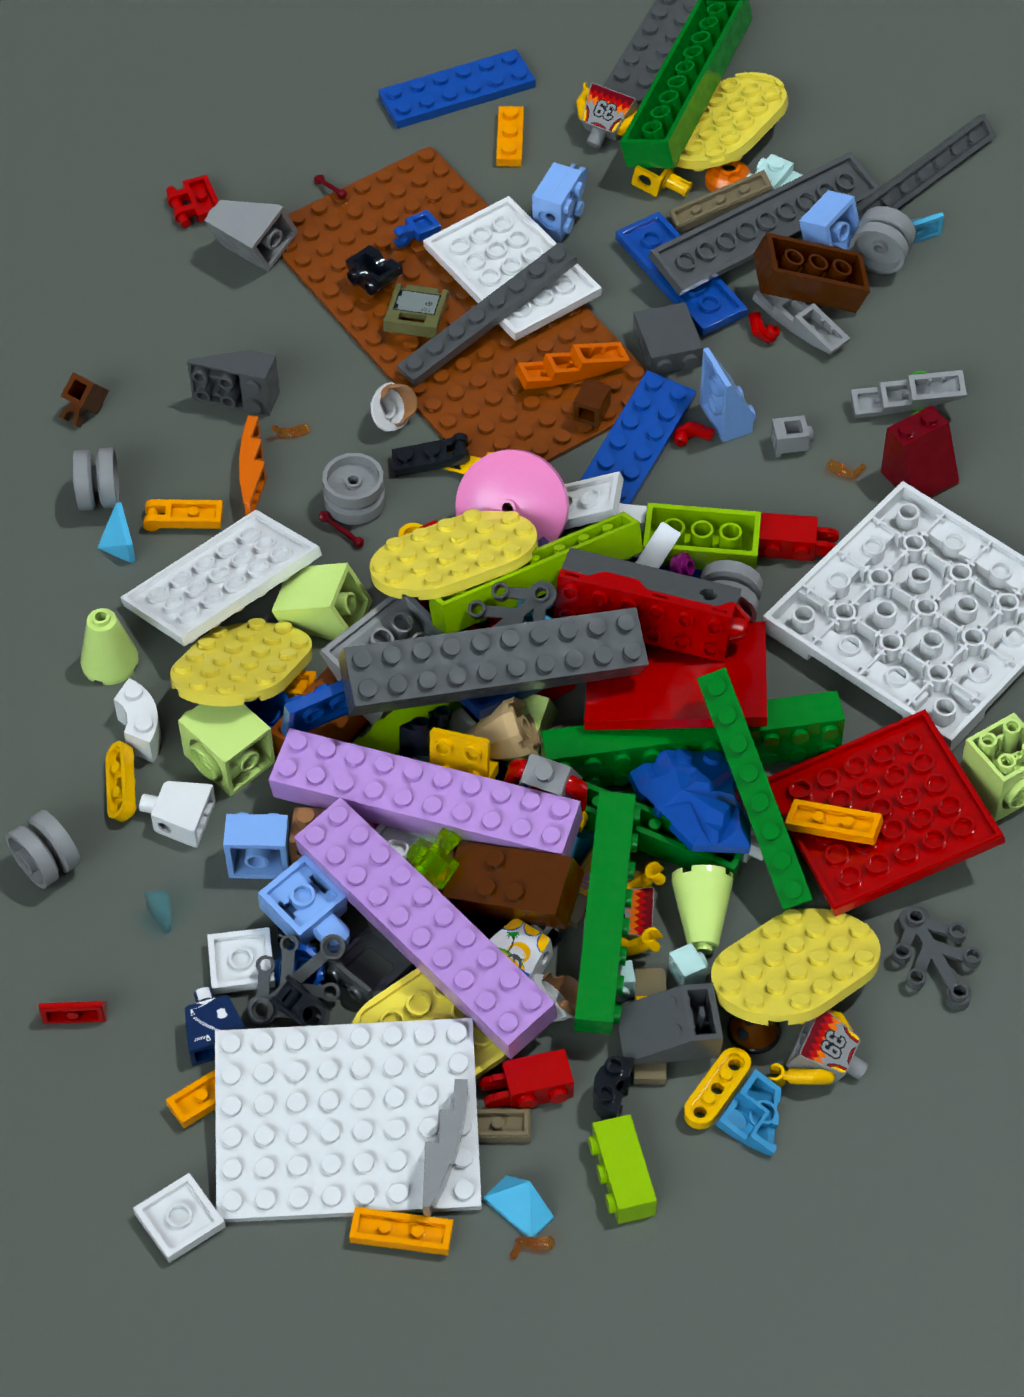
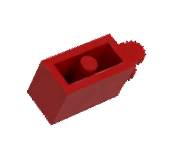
M761 512L758 557L814 561L815 556L825 557L836 546L834 542L839 539V531L835 530V528L817 527L818 517Z
M565 1049L502 1061V1073L481 1078L479 1082L480 1089L483 1091L506 1089V1091L486 1096L483 1100L486 1108H500L510 1105V1108L532 1109L539 1104L549 1102L557 1104L574 1097V1081Z

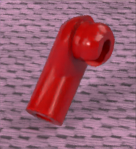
M753 312L749 315L753 336L766 343H772L777 340V337L780 335V330L777 326L774 328L773 324L767 327L764 326L762 315L759 312Z
M689 421L676 428L673 433V441L680 447L686 446L687 442L695 436L711 441L714 428L695 421Z

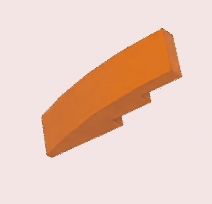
M621 342L573 344L570 352L545 353L543 361L518 363L515 372L524 390L573 383L608 373L629 365L630 359Z
M248 415L239 454V478L245 516L256 510L267 481L265 461H263L262 439H259L261 436L259 417Z

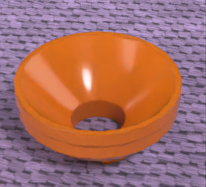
M740 160L729 162L718 167L708 168L705 174V184L709 191L713 192L746 178L751 172L748 166ZM734 166L736 169L733 171H725L724 169H722V167Z

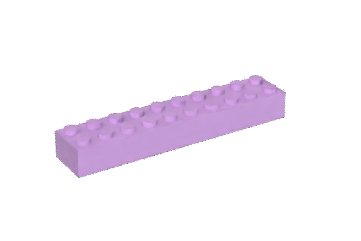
M292 728L288 730L268 779L273 797L326 810L341 797L365 821L438 838L439 840L459 844V841L462 840L570 856L583 819L581 801Z
M341 797L294 836L298 852L302 856L306 854L347 896V900L464 1015L472 1018L473 1023L510 1059L516 1056L557 1018L555 1002Z

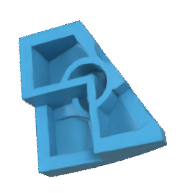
M755 1069L746 1078L715 1126L754 1150L772 1156L777 1150V1145L774 1144L775 1128L779 1125L777 1105L781 1101V1087Z

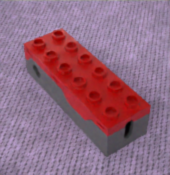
M571 547L558 575L557 600L553 619L636 607L644 643L723 663L730 644L746 637L751 619L749 614L745 613L739 605L741 588Z

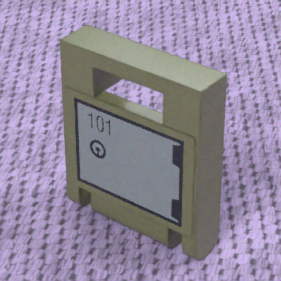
M396 283L383 320L384 331L433 338L438 334L449 300V290L443 289V292L439 293V288L410 284L403 288L402 283ZM400 317L421 319L425 321L424 323L400 320Z

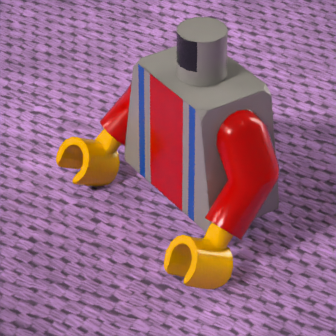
M530 753L528 760L516 758L510 763L503 782L581 801L583 819L578 830L579 832L582 831L589 819L588 814L585 812L588 787L586 782L582 780L583 777L572 767Z

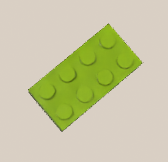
M648 503L643 550L660 523L664 522L681 534L661 566L670 567V561L673 556H677L679 553H688L694 561L695 569L703 570L707 564L718 560H733L749 565L756 570L761 512Z

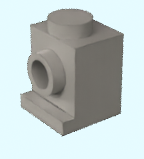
M805 415L772 419L770 438L775 458L781 457L782 453L809 450V443L813 442L812 426H807Z

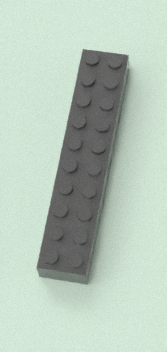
M636 607L344 647L338 657L349 716L640 675L649 665Z

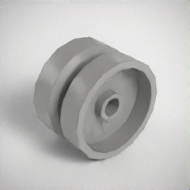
M876 206L868 209L862 215L858 228L850 241L849 249L862 253L867 271L876 274H892L899 271L904 265L908 252L915 241L916 230L912 221L904 213L891 207Z
M114 447L100 448L98 450L96 466L90 449L74 450L73 486L79 511L95 509L97 505V492L104 509H113L115 504L120 502L119 470Z
M347 453L337 456L326 465L322 477L324 503L326 510L331 514L332 518L347 525H361L372 521L381 514L385 507L384 471L379 462L371 456L362 453Z
M718 560L707 564L701 572L700 579L741 588L739 605L745 613L749 614L750 622H755L763 588V580L760 574L751 566L739 561Z
M41 809L27 820L28 828L18 825L5 835V839L10 852L24 873L38 887L45 889L59 879L58 870L68 873L81 863V858L74 842L63 826L48 811Z

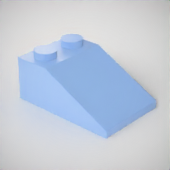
M709 348L703 349L700 393L701 408L722 442L753 433V422L756 420L754 408L752 405L747 404L741 387L736 386L731 376Z

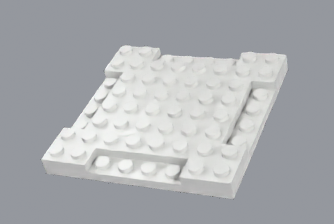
M902 481L763 616L762 622L766 623V634L806 660L811 656L902 715V719L926 709L950 750L953 751L984 718L985 711L1024 671V556Z

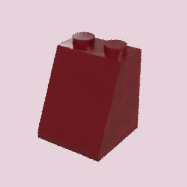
M933 405L887 428L881 473L895 488L904 481L931 499L959 484L950 425Z

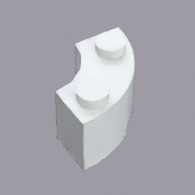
M128 678L113 699L117 719L126 725L124 730L125 741L132 746L134 755L154 763L160 751L162 740L156 704L150 693L142 685Z

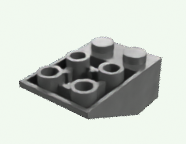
M246 350L192 358L187 361L192 399L223 405L228 408L250 411L255 414L270 415L280 393L276 355Z
M713 983L680 985L621 1005L620 1024H617L622 1057H633L634 1065L709 1059L720 1056L723 1034Z

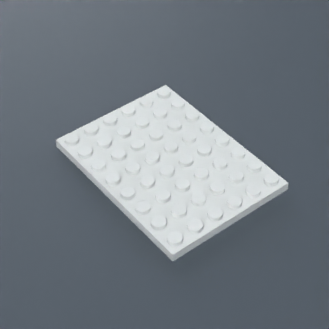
M458 1018L215 1030L216 1210L225 1223L353 1216L355 1207L399 1213H423L425 1142H439L440 1110L453 1111L455 1079H468L465 1125L454 1166L447 1185L433 1212L482 1210L473 1019Z

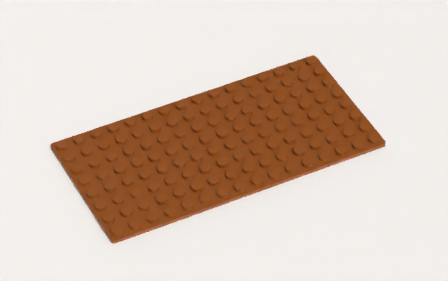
M426 147L341 188L347 192L345 199H339L337 194L333 192L288 214L299 232L282 253L281 259L391 382L405 384L413 389L418 401L417 411L442 439L452 438L456 433H464L468 436L467 449L471 456L482 458L487 455V452L519 449L532 452L550 463L611 430L647 371L623 345L630 359L629 365L588 378V380L611 386V405L599 428L573 420L574 400L585 379L552 387L524 390L515 372L518 363L543 361L545 353L570 352L573 344L620 342L585 305H582L517 341H514L497 324L416 387L398 372L397 365L432 338L384 331L383 320L396 283H402L403 288H406L407 284L439 288V293H442L443 289L449 290V300L438 333L478 304L424 248L423 241L418 242L414 237L403 248H398L393 242V239L398 238L393 230L398 226H404L406 218L428 210L440 223L442 231L489 206L433 147ZM369 245L380 251L386 261L393 259L403 265V274L396 281L373 296L368 295L358 284L356 286L351 284L347 278L349 270L345 261ZM400 317V320L424 323L425 321L421 319Z

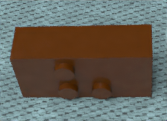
M766 232L753 254L760 293L854 313L858 311L870 293L864 260L860 252Z
M460 840L442 895L461 913L510 921L518 918L529 924L567 930L585 872L576 860L570 856Z

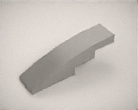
M760 290L753 295L752 300L772 318L810 345L830 355L850 341V337L814 303L808 306L805 302L760 293Z
M963 370L908 375L907 380L880 382L878 387L851 389L850 392L854 419L916 410L967 396Z
M455 1079L453 1111L440 1110L439 1142H425L423 1216H431L447 1185L458 1155L465 1125L468 1079Z

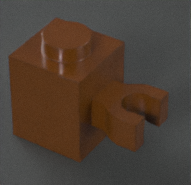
M73 372L61 394V397L71 403L63 409L59 417L69 421L71 415L74 414L75 417L71 424L80 428L84 422V412L87 410L97 415L109 390Z

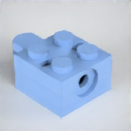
M553 162L532 195V219L554 241L561 243L566 233L570 234L576 217H580L583 213L585 203L582 201V195L588 175L586 167L581 166L578 169L577 164L572 163L568 167Z
M306 854L258 892L259 908L286 935L296 936L300 944L305 943L307 945L314 938L321 943L325 936L336 934L345 940L347 946L349 945V927L340 919L347 912V896ZM337 941L330 942L329 951L337 953L340 949L339 943Z

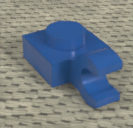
M428 210L406 218L404 226L396 227L393 232L398 238L393 239V242L398 248H403L414 237L418 242L423 241L440 232L441 225Z

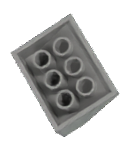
M404 595L403 599L389 596L321 649L320 654L337 681H340L342 677L338 657L344 647L444 633L432 625L431 614L414 597ZM392 710L363 714V716L373 725L378 719H384Z

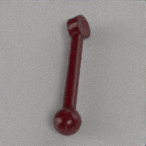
M316 175L314 177L315 184L326 186L335 192L339 199L347 197L346 190L333 186L324 179L323 175Z
M328 511L319 513V520L321 522H328L352 540L355 547L361 548L364 545L363 538L354 536L334 521Z

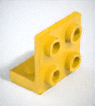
M436 727L431 729V764L495 779L499 772V762L490 760L489 739Z

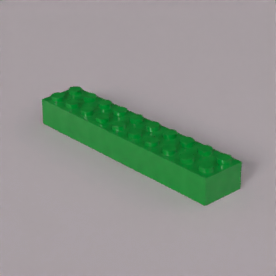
M698 0L620 141L627 168H636L637 165L643 168H675L753 19L749 0Z
M836 690L767 700V726L748 728L762 765L768 766L778 762L802 761L807 758H813L841 746L845 717ZM584 725L541 731V757L572 767L583 777V781L598 787L623 786L630 783L628 780L629 772L643 763H654L659 753L664 750H713L724 755L715 728L585 730Z

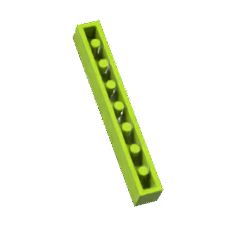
M623 511L538 547V549H534L532 552L533 558L527 564L511 573L449 596L430 599L428 601L432 625L446 634L460 632L471 625L486 621L488 618L474 620L468 613V605L474 600H480L487 606L516 607L519 600L508 599L504 602L495 600L491 593V588L497 582H504L508 587L530 588L536 582L547 581L557 589L558 575L570 547L621 560H629L632 556L643 552L640 522ZM498 589L496 595H503L506 589ZM546 591L539 592L537 597L546 594ZM475 607L473 614H479L482 611V607Z

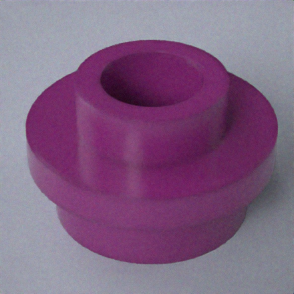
M679 553L677 556L672 557L670 561L671 572L687 576L693 575L695 564L688 553Z

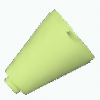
M99 608L92 611L87 617L80 663L83 673L89 680L93 682L94 680L101 681L103 685L119 684L130 678L134 674L136 665L139 663L137 648L115 613L106 608Z
M691 865V871L684 873L683 867L672 873L671 882L687 944L692 943L697 952H702L704 955L711 954L714 949L719 947L733 885V873L730 872L727 875L726 868L715 865Z

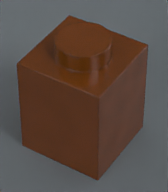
M585 379L574 400L573 420L599 428L611 405V386Z

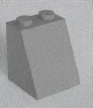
M219 200L215 207L210 209L204 220L222 246L266 272L270 271L299 232L285 209L278 204Z

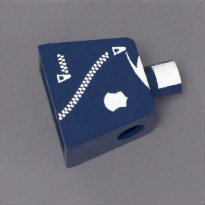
M210 987L196 990L194 992L196 1003L185 1007L188 1050L192 1067L215 1060V1030L246 1029L230 997L223 995L214 998Z

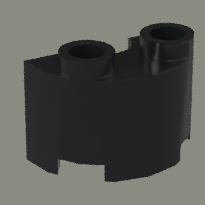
M370 245L345 260L349 270L347 278L354 286L358 284L370 296L384 289L403 274V265L393 259L386 261L382 253Z
M445 705L438 706L428 712L429 718L415 717L411 721L399 726L400 756L413 759V756H429L430 761V731L433 727L452 731L451 708Z
M609 1057L594 1077L593 1108L602 1120L622 1115L623 1106L621 1102L623 1095H628L634 1077L633 1057Z

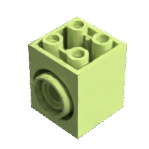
M199 704L194 709L186 711L178 720L184 755L194 763L206 778L214 781L230 797L275 763L271 728L245 705L208 706Z
M1015 713L967 738L961 761L962 769L995 822L1024 806V723Z

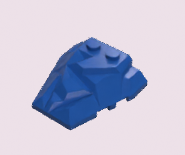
M686 749L664 750L659 753L654 763H643L629 772L628 780L636 796L641 801L649 800L654 805L653 813L657 818H661L663 814L671 822L669 830L691 852L749 854L751 848V825L727 760L721 752L713 750L689 751Z

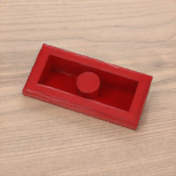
M107 1001L39 1003V1011L44 1024L104 1022L107 1018Z

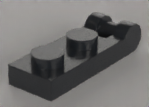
M456 433L452 438L392 449L395 476H405L468 463L470 461V453L467 449L468 436L464 433Z

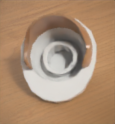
M393 382L382 384L376 390L370 403L373 421L383 431H395L405 426L418 407L417 396L413 389L405 384H395Z
M551 972L545 975L537 973L531 976V980L556 1004L557 1018L553 1022L575 1017L578 981L570 975L552 977Z

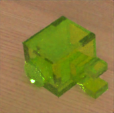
M442 828L437 835L435 843L419 838L408 849L406 860L433 886L443 889L459 866V863L448 854L458 845L462 838L450 830L449 832L447 829Z

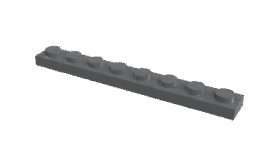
M981 114L975 117L856 204L859 222L862 215L873 207L887 206L898 209L993 139L996 135L986 115Z
M558 242L397 365L398 372L416 387L578 263L577 256Z

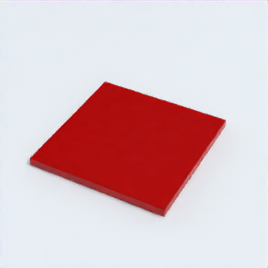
M750 622L746 637L730 644L724 663L644 643L649 665L640 675L587 682L584 715L585 730L714 728L697 678L726 667L748 727L767 726L766 623Z

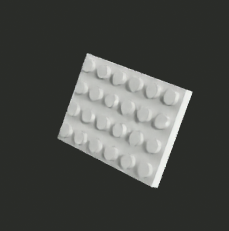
M510 196L423 240L424 248L477 303L481 302L557 244ZM576 264L506 317L499 325L514 341H517L601 296L602 287Z
M254 510L120 598L124 607L185 647L189 643L196 641L198 637L210 629L219 626L222 621L234 613L243 610L246 605L264 596L278 584L287 581L290 576L302 568L311 565L314 560L322 556L318 545L260 511Z

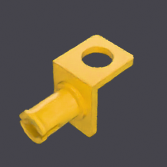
M637 165L631 184L655 197L666 187L683 197H687L693 182H689L674 174V168L665 169L659 176ZM644 175L648 177L651 185L644 184L639 176Z

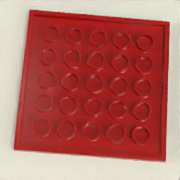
M926 709L767 777L784 824L794 799L882 814L883 824L875 846L788 831L835 917L1005 843V836Z

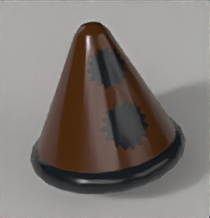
M732 1015L727 1024V1033L731 1043L748 1054H762L770 1051L778 1043L781 1035L779 1022L769 1021L768 1025H760Z

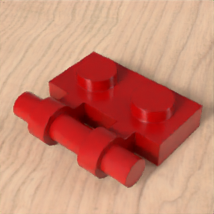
M207 175L182 181L183 189L176 190L174 186L166 189L167 202L174 209V218L176 222L180 223L182 228H187L191 225L189 218L196 216L198 223L203 222L210 209L219 202ZM189 200L190 204L183 206L182 203Z

